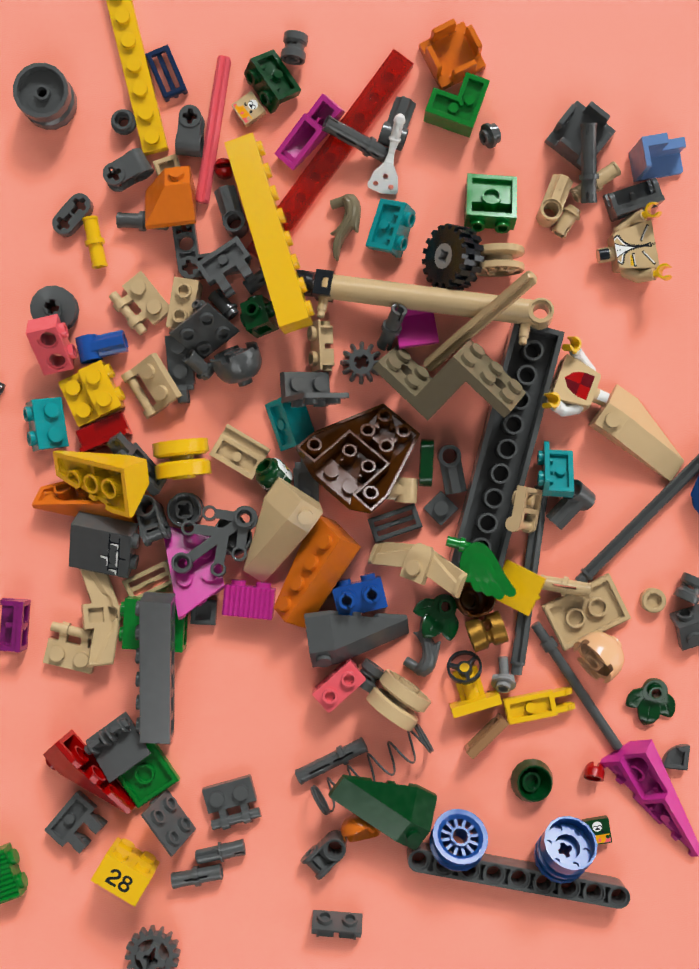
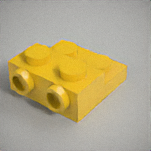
M102 360L78 370V373L58 382L73 417L80 428L125 408L123 401L126 400V397L121 387H116L113 378L116 377L114 370L109 363L106 364Z

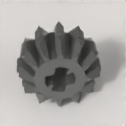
M360 341L358 350L354 344H350L352 354L348 351H343L344 357L349 360H341L340 365L349 366L342 373L347 375L352 372L349 378L350 382H353L356 376H358L359 384L363 385V377L365 376L370 383L373 382V377L370 373L379 376L372 367L379 361L374 359L378 358L381 353L376 351L371 354L374 348L373 344H370L367 350H365L364 342ZM365 358L368 366H362L360 369L357 368L355 360Z

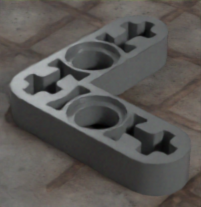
M196 224L186 225V229L188 231L192 229V232H183L182 225L172 226L179 273L183 278L205 279L198 268L193 269V274H189L184 270V268L188 267V263L191 262L196 267L195 263L210 254H200ZM187 237L193 240V246L190 250H182L180 248V242L183 238ZM251 260L247 262L249 267L251 265ZM237 269V270H235L234 272L230 273L229 275L241 274V273H240V271Z

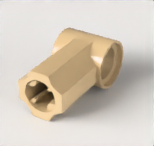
M563 174L552 175L536 215L537 222L542 227H553L560 218L574 182L569 176ZM545 209H550V210H552V211L554 212L555 216H554V217H549V216H547V215L544 213V210H545Z
M399 477L386 500H394V502L417 503L418 478Z

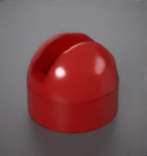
M220 158L215 162L214 171L218 178L227 180L234 175L229 159ZM230 165V167L218 168V166Z
M594 761L589 762L585 766L583 777L589 781L603 782L605 775L604 767L599 762L597 766H594Z

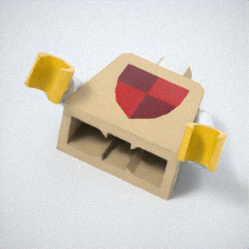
M568 336L567 339H569L570 344L562 345V350L569 351V354H566L560 360L549 393H544V396L547 397V402L542 403V408H550L561 417L578 415L587 410L592 402L605 406L610 395L609 392L598 388L601 374L596 371L594 365L581 349L582 342L577 336Z

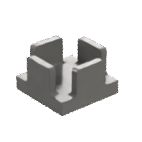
M577 100L558 121L554 130L545 140V143L581 171L580 124L597 123L596 156L616 130L607 124L611 116L593 101L585 107Z

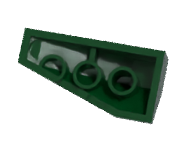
M343 774L328 794L331 799L394 841L415 851L431 831L437 795L418 784L398 785L395 781L389 780L386 783L375 782L371 778Z

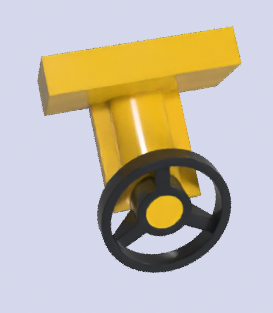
M462 650L454 653L447 662L448 675L456 682L461 699L449 703L454 718L502 704L498 691L484 692L480 679L482 662L478 655L471 651ZM460 655L472 656L469 661L464 660L458 664L451 663ZM476 660L479 663V671L477 665H473ZM450 668L456 670V671H452V672H453V675H452L451 672H450Z

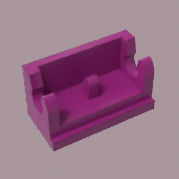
M2 598L0 600V605H2L0 651L20 653L28 648L31 599Z

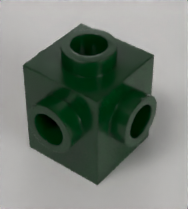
M262 294L251 296L247 301L240 303L242 312L240 320L246 331L254 337L259 338L279 329L272 301H269Z

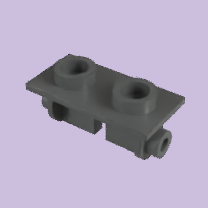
M313 910L311 934H316V937H334L335 932L339 933V938L356 940V937L361 938L363 913Z

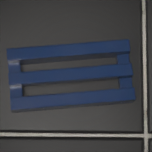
M168 44L145 54L165 102L170 101V98L173 97L178 98L182 93L184 95L188 93ZM165 52L168 56V59L174 70L176 78L179 82L180 87L175 88V85L172 81V78L162 57V54ZM157 56L171 89L169 92H166L152 59L153 57Z

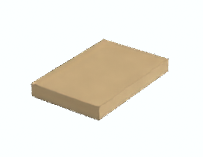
M609 573L590 581L592 588L589 599L567 594L566 597L559 596L541 605L563 651L572 648L574 643L590 632H605L632 619Z

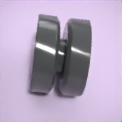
M45 62L33 63L24 67L17 74L13 84V97L19 109L34 125L45 130H57L67 125L73 119L77 110V96L67 78L57 67Z

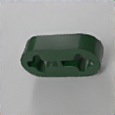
M421 439L419 486H432L434 439Z

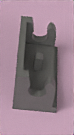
M656 178L603 195L611 222L623 219L641 209L645 211V207L649 202L659 203L652 207L655 208L665 200Z

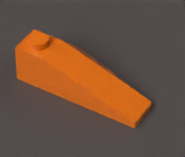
M65 481L40 487L32 503V507L35 509L76 517L80 511L134 523L137 518L136 513L133 517L128 518L109 512L105 509L106 505L99 500L93 501L89 498L88 492L82 488L75 489Z

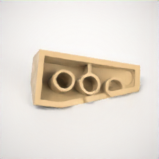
M618 384L611 391L605 406L599 408L588 426L669 482L672 481L685 462L639 399Z

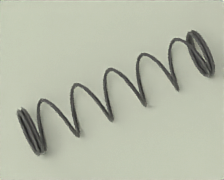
M416 724L414 727L418 736L413 731H407L414 757L413 762L406 758L391 741L387 742L393 764L392 774L385 770L370 753H367L373 781H375V775L370 757L385 773L390 776L395 775L396 768L390 745L407 762L415 764L416 754L410 732L425 746L429 753L434 752L430 741L419 724ZM347 765L349 775H351V770L355 776H359L350 765ZM327 777V783L331 791V784L334 786L335 783ZM316 785L311 786L312 796L324 815L333 812L335 801L332 799L333 808L330 810L320 789Z

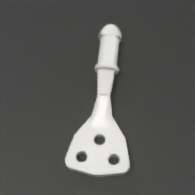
M401 113L397 114L393 120L394 124L389 136L390 143L384 162L373 171L367 182L368 188L381 194L395 195L398 192V175L394 166V154L398 143L401 141L400 137L405 124V116Z

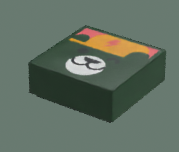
M607 815L582 819L595 834L598 845L612 843Z

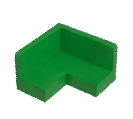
M466 72L458 96L434 87L423 121L470 138L490 80Z

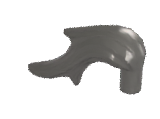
M422 617L419 631L413 632L421 643L422 658L418 663L407 657L403 665L412 670L416 675L426 677L436 667L441 641L435 643L432 637H422Z

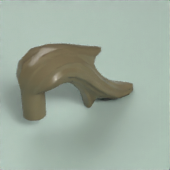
M345 194L330 200V206L333 210L340 207L345 209L342 222L336 230L330 233L335 237L332 250L336 261H339L342 245L352 230L359 233L361 205L354 194Z

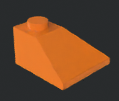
M190 165L165 168L145 191L146 230L196 224L195 186Z

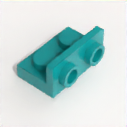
M380 198L365 246L369 249L391 253L396 258H401L408 245L410 230L415 224V210L405 202Z

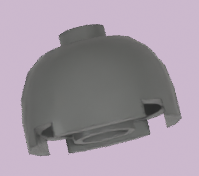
M246 342V348L236 345L214 355L215 359H210V363L216 375L225 383H238L239 387L252 383V377L258 374L262 365L261 352L257 342Z

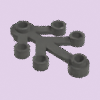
M211 505L205 506L202 510V516L206 521L211 522L215 519L231 521L223 528L195 524L191 520L184 521L181 525V531L186 536L197 534L210 537L187 554L183 552L175 554L171 560L172 568L180 574L188 573L192 569L194 561L217 546L215 560L210 570L214 576L222 577L227 570L225 558L229 536L237 530L236 547L233 548L231 555L237 562L244 561L247 558L245 547L248 531L253 529L258 521L256 511L250 506H240L235 511L216 509ZM208 509L214 510V516L211 518L205 516ZM249 515V522L242 523L240 520L241 516ZM187 524L194 526L193 531L190 533L185 532ZM239 549L244 551V556L240 559L235 557V552ZM181 559L187 560V566L185 568H180L178 566V563ZM218 564L223 566V571L220 574L214 572V567Z

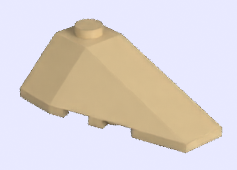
M278 477L264 496L243 571L257 580L265 582L305 538L323 514L320 502Z

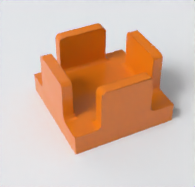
M451 19L435 27L431 31V37L419 44V50L441 90H445L463 81L466 72L475 75L486 68V64L481 56L482 43L472 24L466 27L464 21L456 25L455 20Z

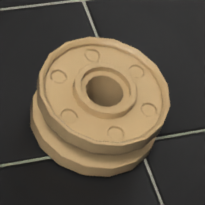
M514 243L483 244L484 251L481 252V256H484V262L479 264L482 270L481 273L476 272L475 275L504 277L523 273L525 271V264L513 259L522 257L525 254V247Z

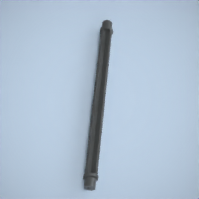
M699 454L584 569L580 570L581 573L575 578L576 581L586 583L589 580L591 581L699 472Z
M538 484L534 486L535 489L542 490V486H538ZM542 496L537 528L533 533H528L524 568L536 574L538 573L548 496ZM519 611L517 612L515 638L510 661L512 664L511 674L522 675L523 666L526 663L532 612L530 616Z

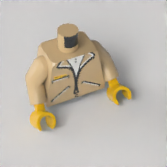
M649 202L645 207V211L641 209L625 217L615 226L612 235L607 239L608 247L596 249L598 264L611 262L613 273H620L623 278L635 283L654 281L658 277L664 281L670 280L672 276H663L662 272L666 268H672V266L667 263L659 264L652 221H647L648 217L658 218L661 216V211L654 215L651 213V208L659 203Z

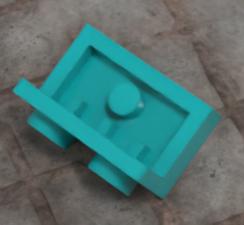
M62 398L32 399L28 401L26 407L23 408L24 420L29 424L27 442L29 446H32L33 452L68 447Z
M544 441L543 450H538L537 465H542V471H538L537 479L538 486H542V496L573 498V451L550 450L549 441Z

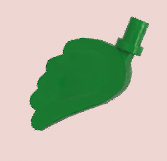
M451 536L447 537L445 546L456 548L458 552H461L459 568L468 574L465 582H470L476 592H483L486 596H493L498 600H501L505 595L509 597L515 596L516 589L487 545L481 542H466V538L463 537L460 539Z

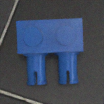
M375 573L361 575V580L351 582L350 578L338 581L332 590L338 614L352 616L353 612L365 613L388 607L381 576L375 577Z

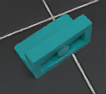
M281 397L265 404L281 452L296 447L315 431L307 407L292 408L291 403H281Z

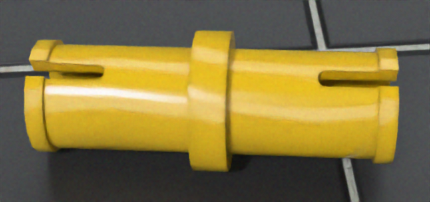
M98 216L83 217L82 221L87 239L84 242L85 246L89 248L92 268H105L108 266L103 247L105 239L101 237Z

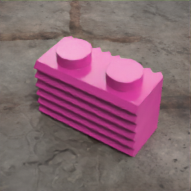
M231 579V583H226L224 587L222 615L272 620L274 617L273 607L275 605L276 588H272L271 583L256 582V586L246 585V580Z

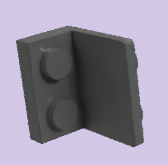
M329 372L280 373L281 403H291L292 408L306 407V405L328 407V405L341 404V399L349 398L348 392L330 393Z

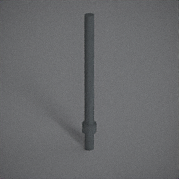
M540 621L532 624L531 627L540 639V645L545 653L550 654L614 750L620 749L622 743L558 650V644L553 636L548 635Z

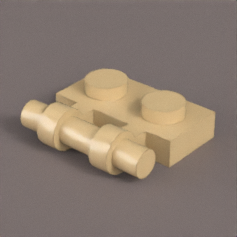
M139 271L122 285L128 293L126 296L121 298L117 291L109 295V299L114 303V309L118 313H122L128 321L127 325L131 330L135 329L139 336L147 332L146 327L142 324L147 319L155 326L168 315L169 304L142 271ZM133 302L141 309L138 315H135L129 307Z
M53 621L50 631L58 632L59 639L48 638L43 663L92 674L95 667L87 668L93 629L83 630V628L72 626L69 622L63 621L59 623ZM69 635L81 638V643L68 641Z

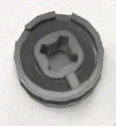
M181 492L175 494L169 500L167 515L171 522L179 527L186 520H191L197 524L203 517L202 507L204 508V505L197 495ZM187 524L185 527H190V526H193V525H192V524Z

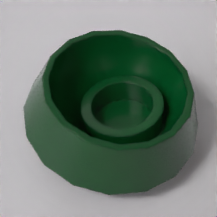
M527 759L517 764L512 771L510 779L511 788L522 801L529 803L539 802L551 792L553 774L548 765L541 760Z

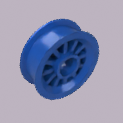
M463 809L448 810L441 814L434 824L429 839L430 849L434 858L445 868L452 871H467L475 867L485 853L488 846V833L483 822L472 812ZM453 837H460L464 843H457Z

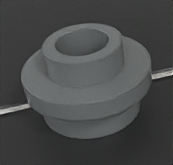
M117 110L112 115L111 126L116 133L128 135L136 127L135 117L129 110ZM122 120H128L126 126H120Z
M495 123L483 124L479 132V139L487 148L492 149L501 141V132Z

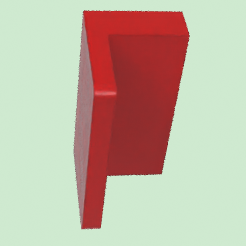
M121 411L75 431L82 445L79 451L90 453L108 446L106 443L109 439L119 432L125 437L133 435L125 415Z

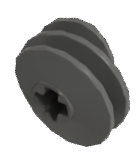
M56 285L45 286L39 289L32 297L30 314L33 319L58 314L61 323L65 322L67 328L70 329L78 319L79 306L73 294L65 288ZM56 305L59 306V309H58L57 312L54 311V313H53V312L51 311V309H52L53 306H54V307H56Z

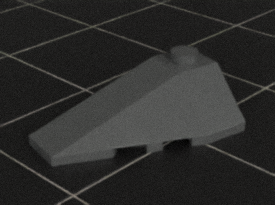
M335 610L304 614L309 654L313 668H324L342 663L409 633L408 617L404 614L377 613L373 617L362 616L361 612H353L352 616L339 615L338 611Z

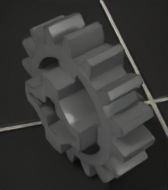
M151 925L149 931L142 927L139 934L135 932L131 938L132 941H129L126 949L128 951L125 959L130 960L127 969H174V967L178 966V957L181 953V949L176 948L179 940H171L173 932L170 931L165 934L164 926L159 931L155 929V925ZM154 948H156V950H155V952H154V953H155V956L153 957L152 960H150V958H151V952L153 951Z

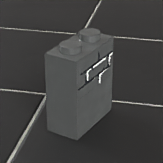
M79 511L71 523L69 567L128 579L132 569H137L139 555H136V549L139 548L141 541L140 534H138V523Z

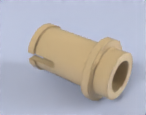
M571 204L564 207L563 214L552 228V232L558 237L565 239L575 221L580 220L581 211Z

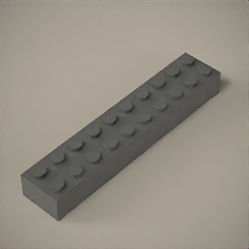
M511 323L500 365L507 375L522 385L526 393L505 418L489 405L454 537L458 539L461 537L466 538V542L484 543L494 553L501 568H503L512 534L505 526L506 520L512 516L514 506L512 505V495L517 490V485H525L544 413L542 403L547 402V397L544 396V393H549L565 334L563 331L548 327L537 330L530 326L527 344L519 345L520 324ZM451 548L449 561L459 568L461 552H458L456 548Z

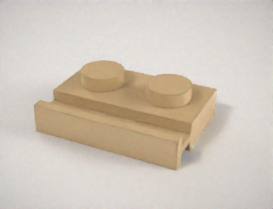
M227 424L209 455L253 480L256 476L258 464L266 458L271 449Z

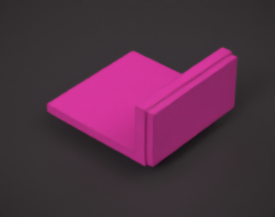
M407 309V314L401 324L402 330L397 336L399 349L439 344L434 313Z

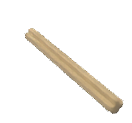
M530 270L522 274L425 358L424 367L430 372L438 368L537 284V276Z

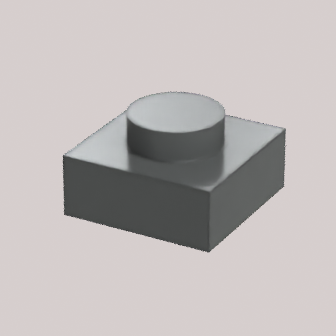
M442 491L437 493L423 507L440 526L459 509Z

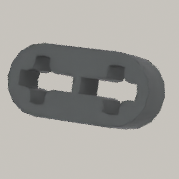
M74 194L52 219L53 229L63 237H70L75 234L83 225L82 218L92 214L94 209L93 202L85 194ZM77 202L84 203L86 206L85 210L78 209ZM62 220L68 221L70 225L68 229L62 228L60 224Z

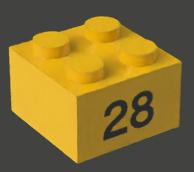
M117 837L90 881L135 907L160 862L156 860L152 853L137 849L130 840Z

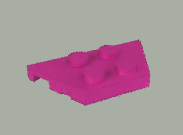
M170 526L172 537L170 539L164 538L173 592L175 593L178 620H181L191 610L205 603L210 596L216 595L224 589L225 585L223 576L216 577L210 570L215 560L217 546L194 561L193 567L188 573L180 574L172 568L171 560L175 554L180 552L189 553L210 536L197 534L186 536L181 529ZM181 559L178 563V566L180 568H185L187 566V560ZM220 564L214 567V572L217 574L222 572Z

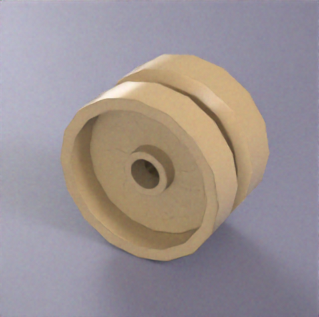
M386 669L379 678L380 684L384 689L373 687L366 700L388 720L404 730L412 731L418 722L414 711L424 713L432 702L427 695L408 679L390 669Z

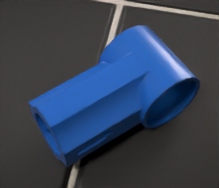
M123 330L101 335L87 334L75 338L81 364L94 363L103 360V357L129 352L128 341Z

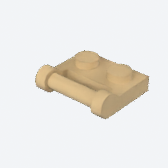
M157 353L150 354L131 370L121 375L124 383L129 384L144 409L143 414L146 419L155 416L182 396ZM136 377H141L156 404L152 405Z
M517 485V490L512 495V505H514L512 516L505 522L508 531L518 532L522 530L524 533H533L536 530L542 502V490Z

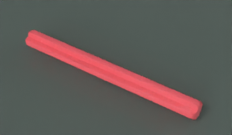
M223 55L217 57L195 197L196 201L201 204H208L210 201L214 165L217 157L230 74L231 59Z

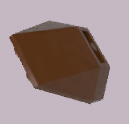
M383 403L314 431L296 446V451L312 478L349 510L371 514L389 497L420 437V433Z

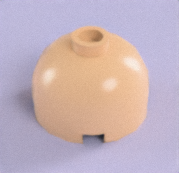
M598 631L590 632L580 638L573 646L574 652L578 650L581 656L577 658L578 662L594 679L598 680L601 677L605 679L603 683H608L621 672L625 659L622 644L615 636Z

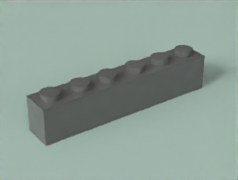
M144 592L140 601L137 600L135 606V615L139 616V624H137L135 639L139 640V648H137L135 662L139 664V671H137L135 680L136 687H139V694L136 697V710L140 711V717H137L136 732L140 733V743L170 744L174 734L175 593Z

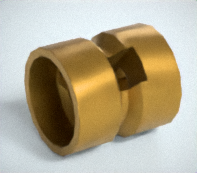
M498 610L486 614L482 620L473 618L464 622L475 653L488 649L491 643L497 646L509 642L504 622Z

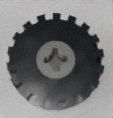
M446 223L445 225L438 226V230H433L431 232L432 238H427L425 242L428 244V247L423 248V254H426L425 258L422 259V264L426 265L423 273L428 275L426 280L432 283L433 287L463 291L464 288L471 286L470 282L477 280L476 272L481 273L482 267H479V264L484 262V256H481L484 246L479 245L482 239L476 235L477 232L475 230Z

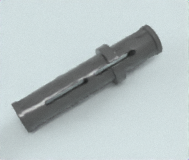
M330 115L325 119L322 131L355 147L362 152V155L366 157L371 156L382 163L384 162L389 148L377 142L376 138L372 136L369 138Z
M597 123L580 124L581 175H579V180H581V203H597V179H599L596 158Z
M362 737L343 747L339 745L335 751L299 769H295L297 780L302 785L341 764L345 766L349 764V760L369 752L368 747Z

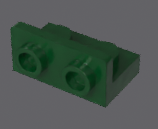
M274 49L249 60L244 75L248 84L253 87L261 103L266 106L270 113L276 112L279 104L299 96L301 88Z

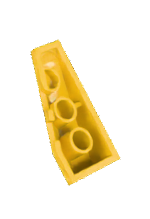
M53 451L56 476L75 489L82 488L88 492L90 499L93 501L99 500L106 505L105 509L109 512L128 518L134 516L149 485L147 459L120 454Z

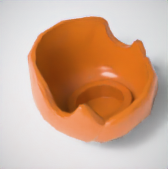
M354 813L347 817L341 826V834L344 841L346 840L345 837H347L349 842H357L381 835L378 829Z

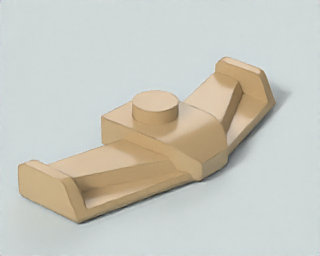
M380 541L374 544L368 559V564L402 567L399 576L421 585H425L427 578H430L456 598L460 597L468 575L437 553L433 547L422 543L408 544Z
M79 569L91 601L89 604H81L83 630L93 629L87 668L113 665L120 621L122 620L120 605L108 574Z

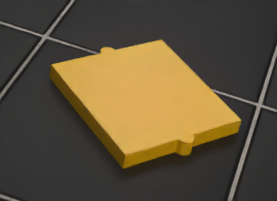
M506 559L502 569L516 589V594L513 597L505 595L498 601L530 616L536 601L541 598L539 594L546 578Z

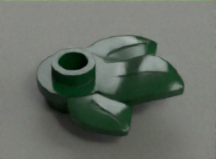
M440 594L434 599L424 598L416 604L413 612L423 617L421 624L423 638L435 637L440 633L448 641L455 637L459 622L455 615L457 609L455 599L452 596ZM443 602L448 603L446 611H443L441 608Z
M649 678L641 688L633 689L628 694L625 702L626 706L637 708L638 717L643 725L654 723L660 714L671 718L675 712L676 705L674 698L668 694L665 682L658 678ZM659 689L658 692L651 694L653 690Z

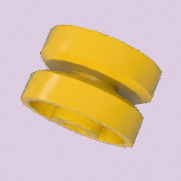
M208 438L178 439L152 444L153 457L157 459H170V462L159 463L154 467L156 479L172 478V480H181L212 473L210 460L205 458L194 459V456L203 455L209 451Z

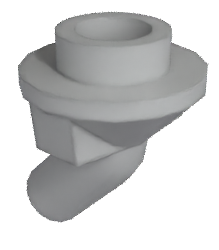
M499 656V674H493L491 686L500 693H508L516 687L514 674H509L508 656Z

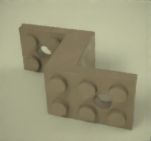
M471 339L433 378L423 366L418 365L411 358L408 351L403 348L399 349V345H396L372 367L427 421L465 382L504 418L526 393L517 380L507 375L503 367L486 355L484 349Z

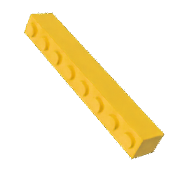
M253 132L224 142L279 328L284 334L311 326L313 325L311 316L315 315L311 301H306L304 293L308 292L304 278H299L297 269L301 268L296 253L292 254L290 246L294 245L289 230L285 231L283 223L287 221L282 207L278 209L276 201L280 200L276 186H271L269 178H272L273 175L268 162L264 164L262 156L266 155L261 140H256Z

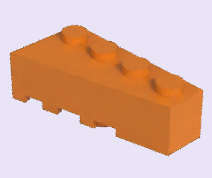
M321 515L301 543L273 607L286 623L306 628L304 614L319 611L361 548L335 520Z

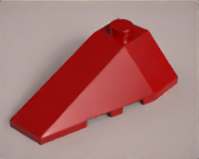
M70 730L43 754L46 758V764L52 770H56L60 775L121 811L129 814L136 806L116 779L111 783L108 782L93 753L88 755L85 752L84 747L86 744L73 730Z

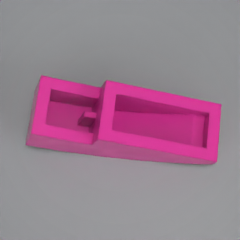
M322 93L309 112L302 115L274 154L289 168L295 170L328 135V133L322 131V126L327 116L330 115L339 121L346 111L329 96Z

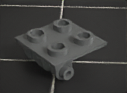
M196 299L192 303L194 313L170 331L169 334L188 350L194 349L202 359H205L240 332V330L208 302Z
M124 712L85 740L87 744L84 747L85 752L88 755L93 753L109 783L151 754L146 744L140 743V734L136 732V727L127 712Z
M166 789L158 798L156 797L149 802L150 806L141 816L172 857L196 828L179 806L176 799Z

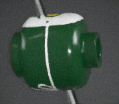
M266 458L258 464L255 479L266 492L269 491L278 477L291 484L293 474L280 459Z

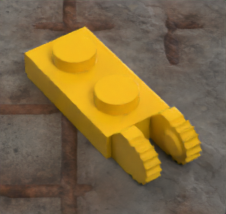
M572 687L547 689L503 698L507 722L509 725L552 717L558 715V713L576 709L575 702L568 701L557 705L555 703L556 697L568 696L573 693Z

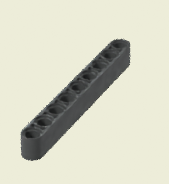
M422 842L416 851L409 847L407 848L408 865L413 871L616 909L626 907L631 900L630 893L624 883L619 878L584 871L570 886L561 887L562 884L553 882L548 878L543 883L536 882L538 877L543 874L535 862L484 853L475 867L467 871H452L437 863L429 843ZM416 853H423L425 855L419 861L412 858ZM489 867H498V871L496 873H487ZM516 871L523 872L522 876L519 878L511 877L512 874ZM590 885H597L594 891H586ZM621 889L619 895L611 896L614 890Z

